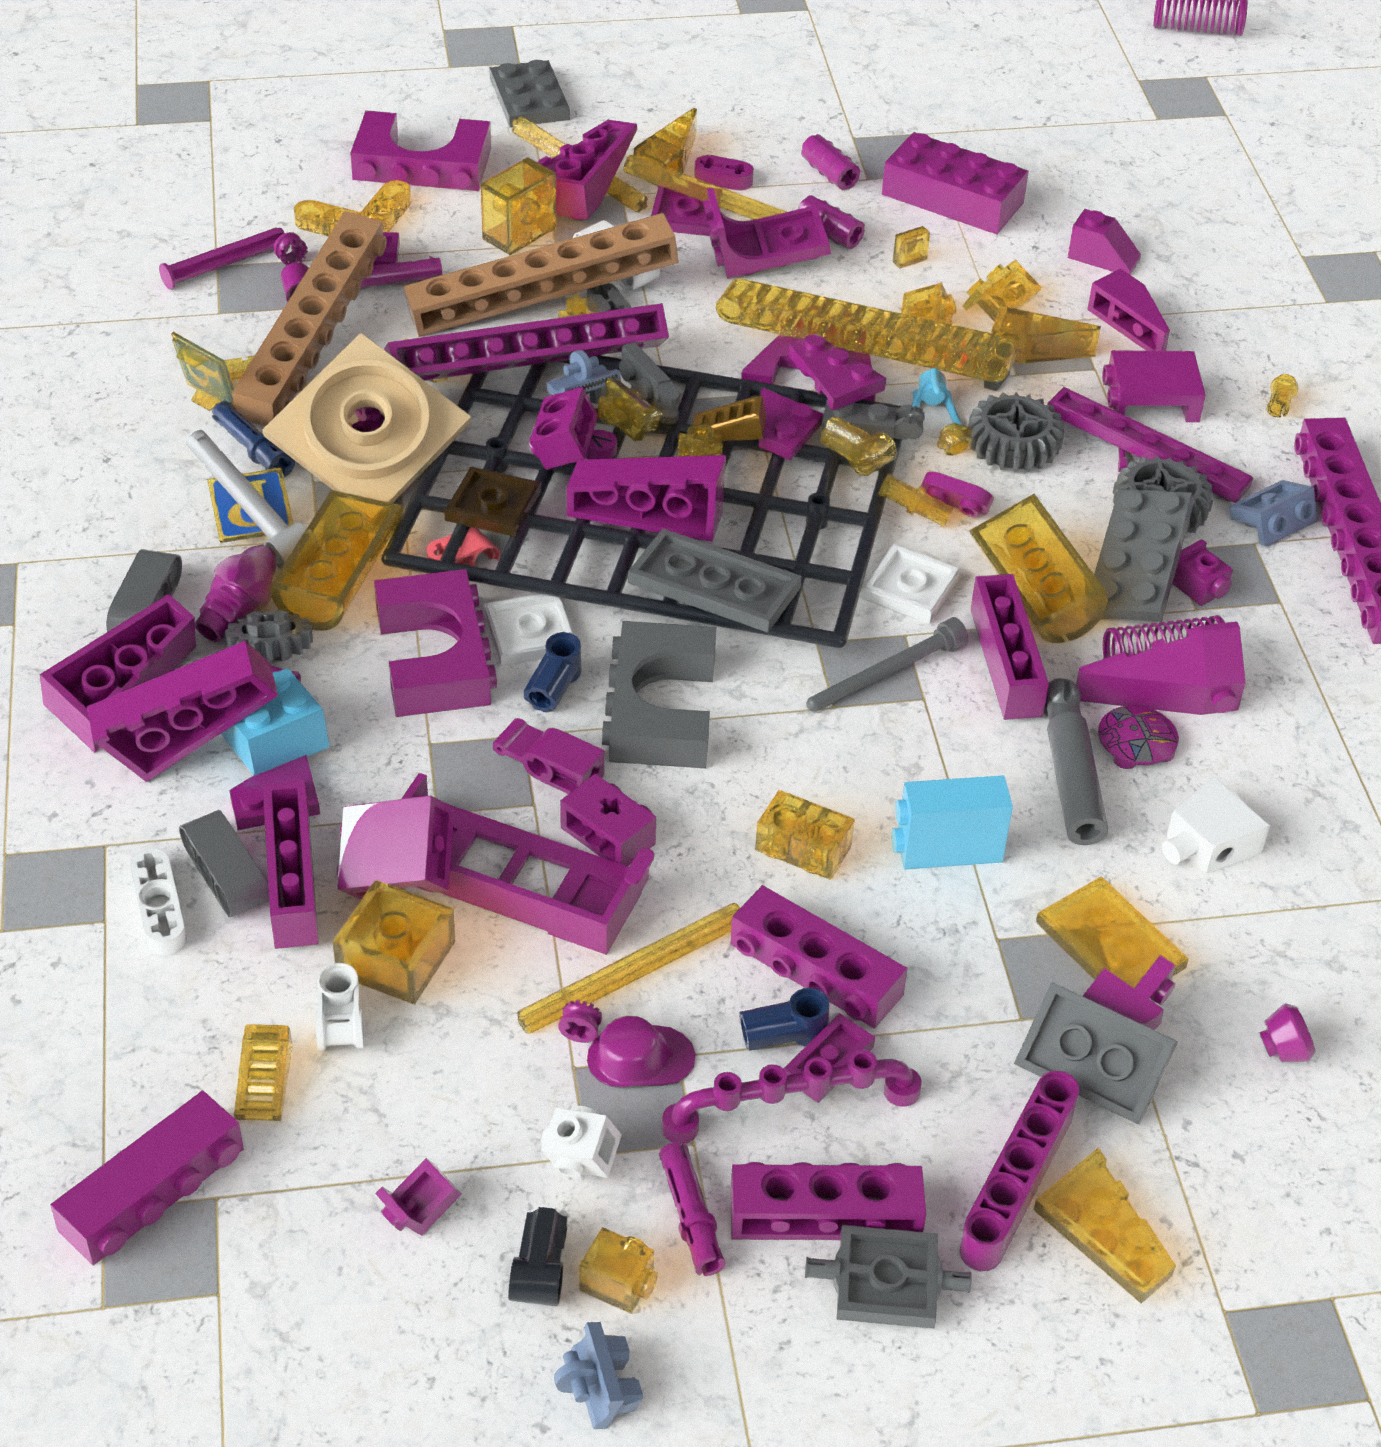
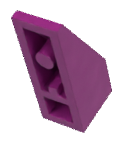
M1121 268L1092 282L1088 311L1144 350L1166 351L1170 329L1145 284Z

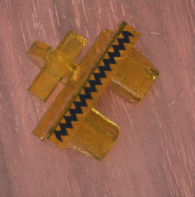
M608 378L606 382V395L598 400V417L605 424H615L633 441H642L646 431H655L657 429L662 411L655 405H648L641 399V394L634 388H628L617 378Z

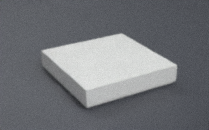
M893 544L862 587L860 598L930 624L960 580L962 569Z
M538 594L484 603L485 616L501 666L542 659L546 653V641L551 635L559 632L574 634L562 598Z

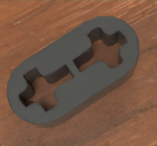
M611 283L587 289V307L592 313L631 308V305Z

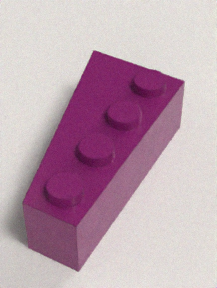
M242 641L87 706L93 742L145 782H148L276 698L278 692L270 662L250 644Z

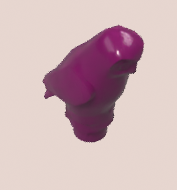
M263 544L250 547L241 554L224 559L214 569L215 577L210 591L205 597L206 602L200 608L201 615L195 621V628L203 637L213 642H220L225 636V630L228 629L229 623H237L236 619L246 618L248 614L255 612L260 607H265L270 602L274 589L273 576L276 571V555L270 547Z

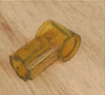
M837 416L828 420L827 425L821 432L820 442L829 449L846 457L853 470L861 476H869L892 462L897 454L894 441L886 433L876 432L870 435Z

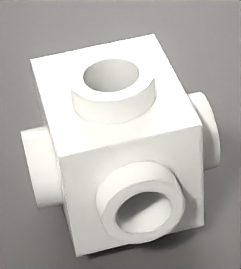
M575 1106L573 1110L555 1107L551 1123L546 1125L542 1134L541 1151L554 1164V1170L564 1176L581 1178L583 1173L608 1178L622 1134L606 1115H600L599 1112L592 1108Z

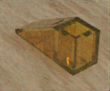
M692 108L634 147L633 175L656 186H659V183L671 184L683 176L696 138V108Z
M1000 306L991 330L990 341L1012 346L1011 362L1019 364L1095 357L1101 326Z

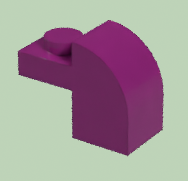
M1160 955L1135 988L1104 968L1083 994V997L1155 1030L1162 1022L1164 1011L1159 1005H1162L1167 1000L1176 985L1172 981L1175 965Z

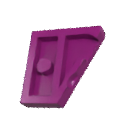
M762 388L760 396L764 398L767 417L763 439H759V447L791 461L822 425L824 413L814 410L806 404L798 403Z
M307 755L256 776L254 775L229 790L237 830L265 825L263 785L305 781L309 817L320 815L319 801Z

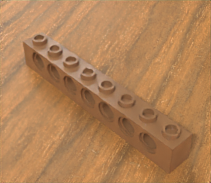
M348 211L343 212L232 392L233 407L247 420L266 426L292 401L296 392L300 393L302 391L307 373L310 369H314L317 366L320 352L324 345L328 346L330 344L335 326L338 322H343L347 306L351 300H356L364 278H369L372 273L375 259L377 256H382L385 251L387 239L383 236L382 221Z
M660 213L405 285L403 289L410 316L418 336L421 337L677 264L679 260L676 238L664 213Z

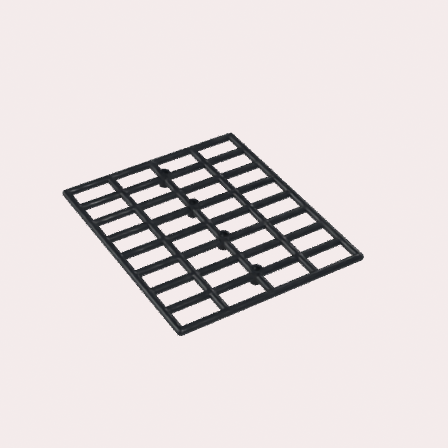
M603 355L596 356L599 360V365H604L608 371L619 370V363L622 359ZM570 360L557 361L560 363L570 364ZM548 363L531 365L517 395L481 389L489 372L472 374L457 406L467 414H469L474 402L511 408L498 437L488 439L486 446L454 440L424 470L381 557V561L385 566L427 574L466 569L468 579L471 582L842 648L847 643L903 439H888L883 457L844 451L849 434L834 433L830 448L804 444L794 457L825 462L817 491L808 497V502L773 496L786 458L760 448L759 439L705 441L719 444L716 455H726L725 470L733 447L772 453L759 493L724 488L723 496L724 503L753 507L754 509L740 550L722 549L802 576L801 588L768 633L694 606L679 604V601L665 596L663 600L622 593L628 578V571L634 563L638 549H647L656 537L655 535L645 534L646 530L630 528V531L593 525L590 524L591 520L576 518L575 521L536 515L553 474L559 473L571 476L577 463L573 462L546 470L539 457L529 453L508 450L525 411L536 413L540 411L543 399L533 398L532 396ZM657 365L670 378V381L687 384L677 408L680 411L677 423L669 425L662 423L656 418L635 415L640 401L629 393L621 412L597 408L595 410L598 413L596 423L614 426L612 433L617 438V453L611 459H617L629 429L667 435L659 457H674L681 438L691 439L692 425L687 424L701 386L738 392L735 402L751 398L752 395L760 396L762 388L798 403L825 407L826 399L828 400L825 394L819 395L817 391ZM631 386L630 392L641 400L638 392ZM864 399L854 402L869 405L883 404L887 407H894L897 409L901 407L900 405ZM449 454L484 460L486 462L483 469L498 473L505 472L508 469V465L539 470L535 481L541 482V493L517 536L509 537L495 570L455 563L459 547L462 546L470 528L461 524H456L440 560L401 553L421 510L444 513L451 500L429 496ZM840 465L879 471L867 512L830 506V495ZM769 510L806 517L805 530L795 560L755 553ZM828 521L863 527L851 570L810 563L819 532L827 527ZM529 529L569 535L551 580L511 573ZM584 538L624 545L607 590L566 583ZM805 578L846 585L834 631L792 624Z

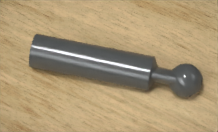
M1057 678L1049 682L1045 708L1049 716L1047 732L1068 839L1074 844L1091 845L1105 838L1108 834V824L1088 725L1080 711L1081 693L1074 681Z

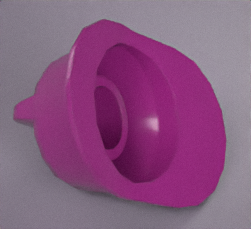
M623 1016L609 1023L600 1036L595 1038L588 1049L587 1064L590 1073L599 1082L611 1087L663 1086L677 1083L686 1078L694 1068L696 1053L692 1043L683 1033L671 1027L652 1025L647 1020L638 1016Z

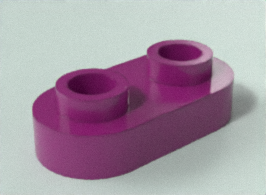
M927 472L920 486L921 491L925 494L924 498L930 503L938 506L947 504L956 507L960 512L969 517L976 518L979 515L988 514L994 501V497L987 490L938 472Z

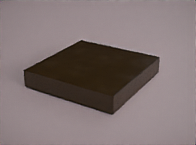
M470 467L444 510L445 521L516 537L541 493V482Z

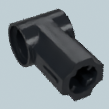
M538 1207L533 1212H527L519 1257L513 1258L508 1290L509 1301L550 1306L559 1305L564 1267L561 1261L567 1234V1217L558 1213L554 1208Z

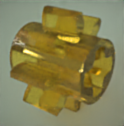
M692 425L688 428L687 434H679L678 457L722 455V435H715L714 429L709 425Z

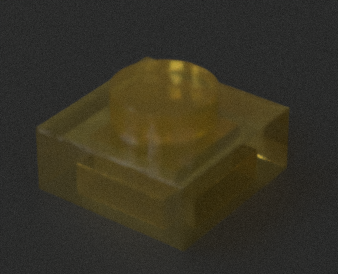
M920 226L896 234L893 263L901 269L927 260L930 232L924 226Z

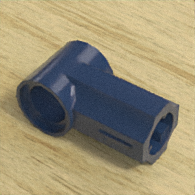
M555 633L546 641V653L524 689V699L536 710L547 713L550 709H556L569 684L577 681L581 675V643L578 637L572 633Z
M803 988L796 991L788 1002L739 1012L746 1049L751 1051L793 1041L806 1047L829 1024L828 997L819 989Z

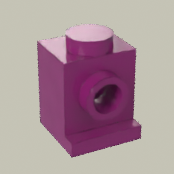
M1203 539L1181 550L1172 583L1200 606L1215 598L1223 597L1229 591L1233 572L1230 566L1206 549L1207 542Z

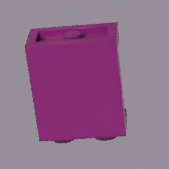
M1111 350L1109 364H1104L1102 372L1103 385H1108L1107 404L1109 408H1113L1114 411L1125 415L1127 406H1182L1185 422H1200L1206 394L1194 351Z

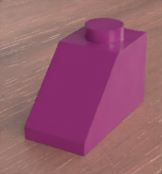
M1084 208L1073 224L1068 252L1069 259L1112 272L1121 268L1131 275L1140 261L1141 253L1115 217L1105 215L1097 210Z

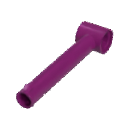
M429 256L430 259L373 265L370 277L364 278L360 288L426 280L443 275L440 258ZM291 263L285 266L281 272V281L287 302L309 269L303 263Z

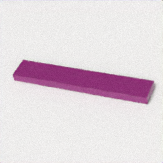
M1063 387L1047 404L1054 406V412L1061 414V420L1140 458L1146 457L1149 460H1153L1155 455H1157L1160 459L1165 460L1171 456L1172 461L1175 462L1185 460L1187 467L1196 466L1198 474L1207 475V482L1212 485L1211 490L1213 493L1229 501L1238 502L1251 487L1254 479L1251 475L1066 387Z

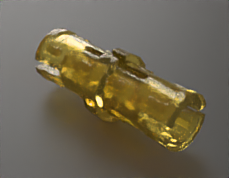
M889 473L878 491V495H882L907 508V513L913 515L915 512L935 522L942 528H944L949 519V514L954 509V506L926 494L925 488L919 486L916 489L891 476Z

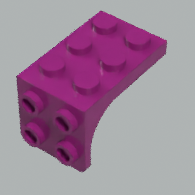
M714 188L707 189L709 200H704L703 206L709 224L708 232L717 266H724L727 279L740 275H750L757 271L774 267H784L787 264L813 260L831 254L830 244L817 205L755 220L738 221L725 216L719 210Z

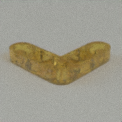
M394 180L386 182L361 212L315 200H303L298 202L293 208L295 225L305 231L329 236L336 225L335 222H338L344 211L382 221L383 232H389L411 205V188L404 181Z

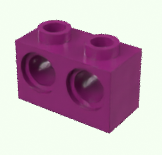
M583 387L551 395L543 399L529 444L533 455L539 457L546 470L578 460H584L598 413Z

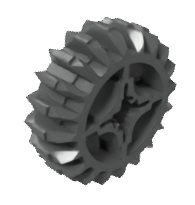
M1002 392L999 398L989 395L987 401H979L978 406L972 410L967 427L970 449L976 451L977 458L986 459L989 466L993 464L999 465L1000 471L1006 467L1012 468L1014 472L1017 469H1024L1030 472L1033 466L1042 469L1045 463H1052L1054 457L1059 454V450L1062 448L1065 431L1063 429L1064 423L1061 421V414L1054 412L1053 405H1044V399L1034 400L1031 398V394L1026 397L1019 396L1017 392L1009 396Z
M1155 455L1153 460L1141 457L1139 463L1130 461L1127 468L1121 469L1112 492L1114 494L1113 503H1115L1118 489L1192 493L1194 504L1186 533H1196L1199 526H1204L1213 504L1212 485L1207 482V475L1198 474L1196 466L1187 467L1185 460L1181 462L1172 461L1171 456L1167 460L1160 459Z

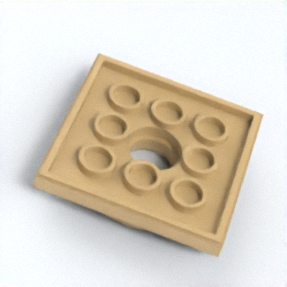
M360 333L262 431L265 438L375 522L471 423V416ZM363 407L376 408L385 417L381 427L371 432H360L354 429L348 420L353 416L355 410Z

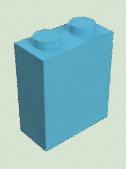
M1005 776L904 782L902 800H896L895 803L898 828H892L891 833L894 853H900L904 870L1003 863L1013 809Z

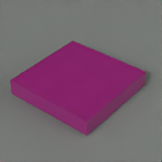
M659 183L651 216L664 213L673 232L709 236V224L703 206V201L709 200L708 188ZM714 189L720 210L723 190Z

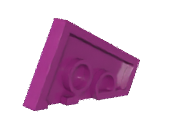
M808 335L789 345V357L804 376L811 377L814 380V389L818 394L826 395L828 398L827 405L832 411L885 391L886 377L873 370L869 365L863 364L850 356L848 352L826 341L820 335Z

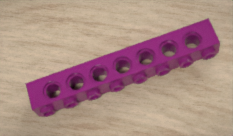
M663 303L393 341L388 342L383 350L421 379L428 381L570 360L571 353L578 350L584 351L588 357L622 352V346L630 343H636L641 349L659 347L669 338Z
M1346 417L1304 419L1301 431L1296 434L1294 439L1295 453L1301 456L1304 476L1309 478L1312 487H1314L1315 501L1319 503L1322 511V523L1328 527L1331 534V546L1333 551H1337L1341 560L1342 575L1347 577L1351 586L1352 601L1358 604L1361 612L1362 627L1368 630L1373 644H1381V502Z

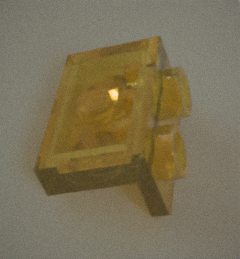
M1015 259L1006 267H1003L1002 264L996 266L987 275L986 278L988 280L986 282L979 279L966 292L970 297L962 307L967 311L975 304H978L999 325L1041 291L1042 287Z
M942 282L904 293L898 335L903 344L923 341L928 337L935 336L941 350L949 348L950 335L954 333L952 317L953 314H956V304L952 294L947 295Z

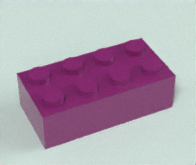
M913 132L885 162L882 195L998 234L1024 204L1029 170L1017 167L1013 163L990 158L983 153H975L960 148L954 143H946L931 138L927 134Z

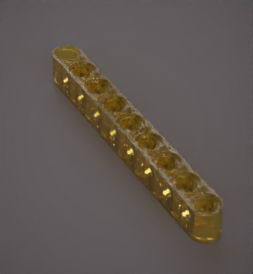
M746 279L732 280L717 301L715 307L719 317L731 324L799 339L817 334L838 348L927 368H937L941 371L990 382L1003 381L1018 356L1016 343L1002 335Z

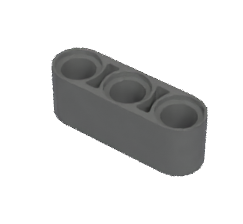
M140 549L109 607L106 621L107 632L167 594L173 596L182 573V559L180 555Z
M221 810L214 811L179 826L180 837L188 855L228 917L231 918L269 901V888L261 870Z

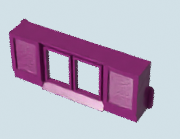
M418 773L401 799L428 796L427 775ZM452 806L454 807L449 891L438 893L548 931V934L605 955L608 954L649 879V868L655 856L651 849L643 848L639 850L629 867ZM477 837L515 850V853L498 879L459 866ZM530 856L569 869L553 898L513 885ZM414 886V887H417V888H420V889H422V890H425V891H428V892H431V893H432V891H430V890H428V889H426V888H423V887H421V886Z

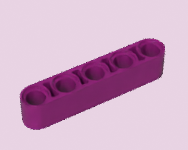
M1059 1070L1050 1071L1043 1074L1039 1079L966 1217L959 1251L965 1265L973 1270L980 1272L990 1271L1001 1262L1072 1123L1079 1094V1085L1075 1078L1066 1072ZM977 1238L987 1239L990 1242L980 1241Z

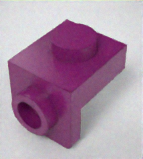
M427 1158L393 1193L383 1186L375 1193L386 1205L381 1210V1213L396 1229L402 1231L405 1227H408L421 1236L462 1195L442 1171Z

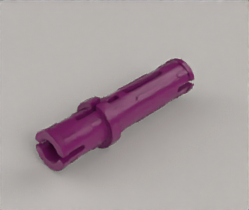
M680 1142L669 1143L661 1148L659 1158L665 1170L674 1204L680 1217L678 1230L682 1240L687 1242L695 1272L698 1275L703 1273L704 1276H711L719 1273L725 1267V1259L715 1233L717 1223L713 1214L709 1213L706 1208L703 1193L691 1162L688 1146L685 1143L680 1145Z

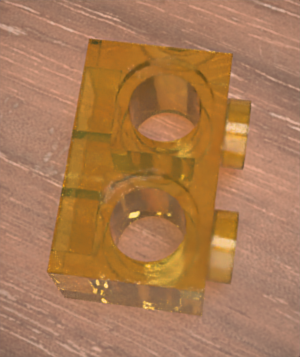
M778 790L757 822L755 850L770 858L779 859L799 867L810 874H816L832 880L852 847L855 819Z

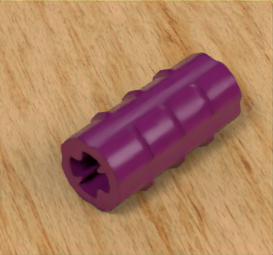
M820 134L811 135L805 140L802 145L801 155L809 162L811 167L819 171V174L825 176L830 183L835 184L841 190L850 189L857 183L860 168L852 162L850 157L845 156L842 150L836 148L831 141L826 140Z
M809 195L802 200L798 209L817 205L826 235L836 244L839 243L849 249H853L860 243L865 233V224L862 221L854 218L851 214L841 211L838 207H833L826 200H820L813 195Z

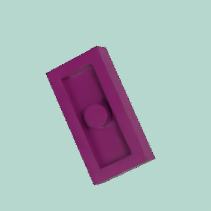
M839 1013L784 1067L787 1075L803 1073L805 1063L814 1057L828 1060L832 1067L849 1065V1058L853 1052L858 1050L871 1051L874 1048L875 1036ZM831 1086L829 1091L822 1096H812L806 1091L801 1092L819 1103L835 1086Z

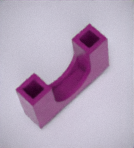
M365 110L350 152L352 180L479 191L491 151V121L459 118L454 137L447 145L431 151H412L397 145V113Z
M467 570L374 580L376 610L381 635L415 630H436L444 632L458 641L453 647L440 654L389 661L390 687L395 716L402 717L491 705L490 689L497 688L496 670L494 664L487 665V661L491 660L489 638H481V634L485 633L483 611H475V607H479L478 589L476 584H469Z

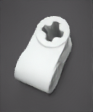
M346 963L329 964L322 969L317 980L318 1011H316L315 1019L317 1050L324 1051L327 1046L354 1044L356 1048H364L363 1014L357 972Z

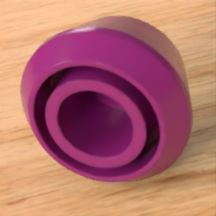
M1287 1003L1281 1005L1264 1021L1267 1029L1259 1032L1269 1057L1278 1054L1281 1062H1308L1312 1059L1316 1050L1307 1025L1297 1006Z

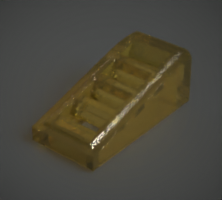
M245 1025L234 1118L236 1120L281 1121L293 1047L290 1027L286 1025ZM254 1061H257V1062H276V1065H274V1064H254ZM251 1079H254V1080H275V1081H274V1083H268V1082H251ZM248 1096H273V1100H248Z

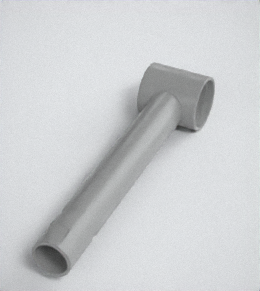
M197 430L188 437L186 445L205 464V467L269 538L265 541V546L270 547L275 552L276 565L281 570L289 568L316 551V544L309 530L300 522L288 526L203 430Z

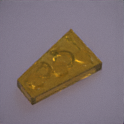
M1098 1147L1039 1196L1035 1201L1033 1210L1142 1304L1173 1276L1176 1265L1147 1220L1141 1219L1128 1200V1191L1120 1180L1116 1182L1106 1167L1107 1159Z

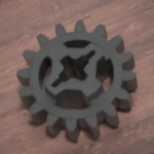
M284 610L252 612L247 615V619L238 618L236 619L237 623H229L228 629L225 630L227 648L246 641L268 661H285L290 659L292 654L301 655L303 654L302 649H310L311 643H313L312 624H309V619H300L299 614L289 616L288 612Z

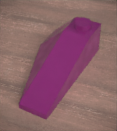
M609 119L582 134L583 141L573 146L565 144L560 147L561 154L552 159L548 156L540 159L525 175V182L557 215L571 217L574 220H588L601 205L638 130L637 124Z
M1237 621L1197 626L1186 630L1188 636L1169 643H1165L1163 638L1151 642L1152 649L1131 656L1127 652H1122L1079 667L1076 686L1081 693L1080 701L1118 706H1143L1153 710L1197 715L1239 710L1246 684L1240 626Z

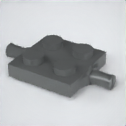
M842 1225L840 1248L835 1256V1260L806 1257L805 1278L830 1279L834 1281L833 1285L838 1295L836 1320L934 1329L937 1300L941 1290L967 1293L971 1291L972 1272L942 1269V1263L938 1256L937 1233Z

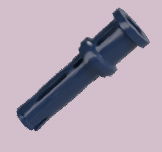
M221 401L214 406L212 413L215 415H212V418L247 449L248 457L254 463L265 467L266 473H277L279 480L287 477L292 472L296 461L265 438L263 433L228 401Z

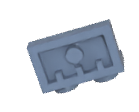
M1281 480L1229 506L1231 520L1247 523L1250 527H1257L1259 543L1264 546H1269L1318 520L1314 487Z

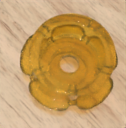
M957 423L945 426L940 431L939 441L937 442L938 448L943 449L948 456L962 453L971 445L970 430L965 425Z

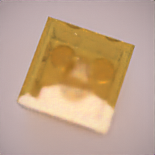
M527 157L480 184L482 239L506 254L512 255L556 229V173Z
M375 880L333 940L335 963H346L352 966L357 972L359 984L415 1005L456 942L454 908Z

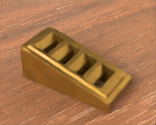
M763 396L752 397L695 413L690 434L691 442L763 439L767 417Z

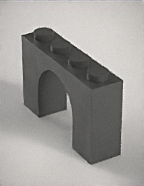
M622 621L621 637L613 636L612 660H618V664H610L609 688H615V690L606 694L605 716H611V721H603L602 745L609 746V762L706 769L710 711L658 707L643 700L637 692L646 685L660 680L713 682L717 627Z

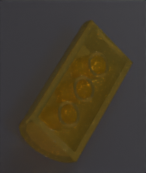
M331 490L270 586L271 597L278 610L288 612L289 616L299 614L300 619L308 618L309 624H312V630L324 631L336 627L401 520V505Z
M1035 494L969 530L971 537L998 575L1014 574L1027 617L1044 640L1051 643L1072 641L1090 631L1103 617L1108 605L1106 590Z

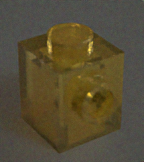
M604 1227L601 1228L579 1264V1291L630 1314L634 1311L640 1298L647 1300L650 1297L658 1279V1272L654 1271L653 1249L649 1248L638 1238L632 1236L624 1237Z

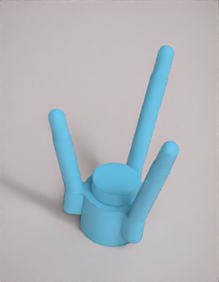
M937 368L925 371L919 377V389L913 391L912 407L915 405L919 407L922 401L931 406L944 402L960 441L965 443L967 437L952 401V394L947 390L945 375L938 371Z

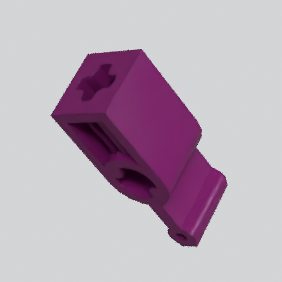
M515 718L493 742V750L501 756L506 755L523 763L524 768L532 777L567 794L594 774L601 778L604 776L605 750L560 729L548 728L543 732L528 725L523 719Z

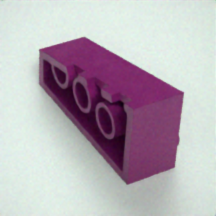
M726 455L578 460L567 485L566 516L653 532H660L664 528L693 539L713 542L723 511Z
M167 594L39 674L43 705L95 753L100 746L93 742L87 706L175 670L196 648L195 617L170 594Z

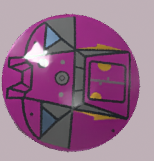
M1122 706L1113 709L1101 719L1098 727V736L1101 744L1114 756V763L1123 769H1132L1136 765H1153L1160 762H1169L1174 758L1179 742L1178 732L1174 724L1160 712L1143 706Z

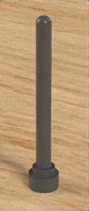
M951 617L938 624L933 636L808 698L806 706L810 711L817 712L940 649L943 651H955L967 645L969 640L967 630L958 618Z

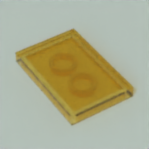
M1102 876L1037 913L1036 923L1094 980L1106 968L1128 985L1135 988L1160 955L1175 965L1173 976L1187 968L1189 958Z

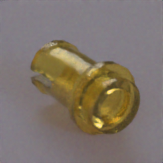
M1281 374L1271 382L1270 389L1272 394L1266 409L1273 417L1281 418V413L1285 417L1289 413L1292 398L1297 395L1298 383L1289 374Z

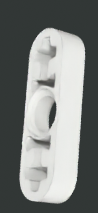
M146 848L138 851L132 857L130 867L147 946L157 955H172L185 946L187 937L171 864L165 851L158 848ZM155 867L158 879L149 881L146 868ZM157 895H164L170 898L165 905L159 907L147 904L150 898ZM167 921L171 935L162 937L159 923Z

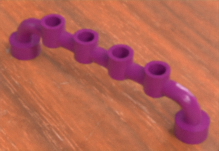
M867 1050L853 1052L849 1058V1065L832 1067L830 1062L824 1058H811L805 1063L803 1073L787 1075L781 1066L767 1065L761 1069L759 1080L742 1082L735 1073L723 1072L714 1079V1087L691 1092L682 1097L677 1103L668 1106L662 1116V1132L665 1138L672 1143H689L696 1138L699 1131L698 1109L716 1106L722 1111H732L739 1106L740 1101L759 1098L766 1103L775 1104L782 1101L785 1094L806 1091L812 1096H822L829 1091L831 1086L851 1084L855 1088L865 1089L870 1087L875 1079L885 1078L884 1095L886 1099L896 1106L906 1107L914 1104L919 1099L922 1080L918 1072L910 1068L903 1061L896 1059L877 1060L875 1055Z

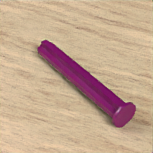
M275 227L171 265L162 263L159 265L161 279L164 285L169 290L175 288V284L273 249L275 241L284 234L282 228Z

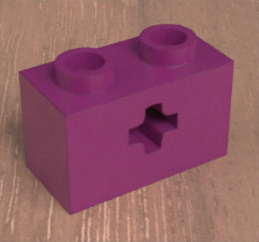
M597 774L592 775L560 800L561 829L600 857L629 866L639 850L643 848L650 849L656 844V816L644 805H639L625 795L618 786L608 783Z

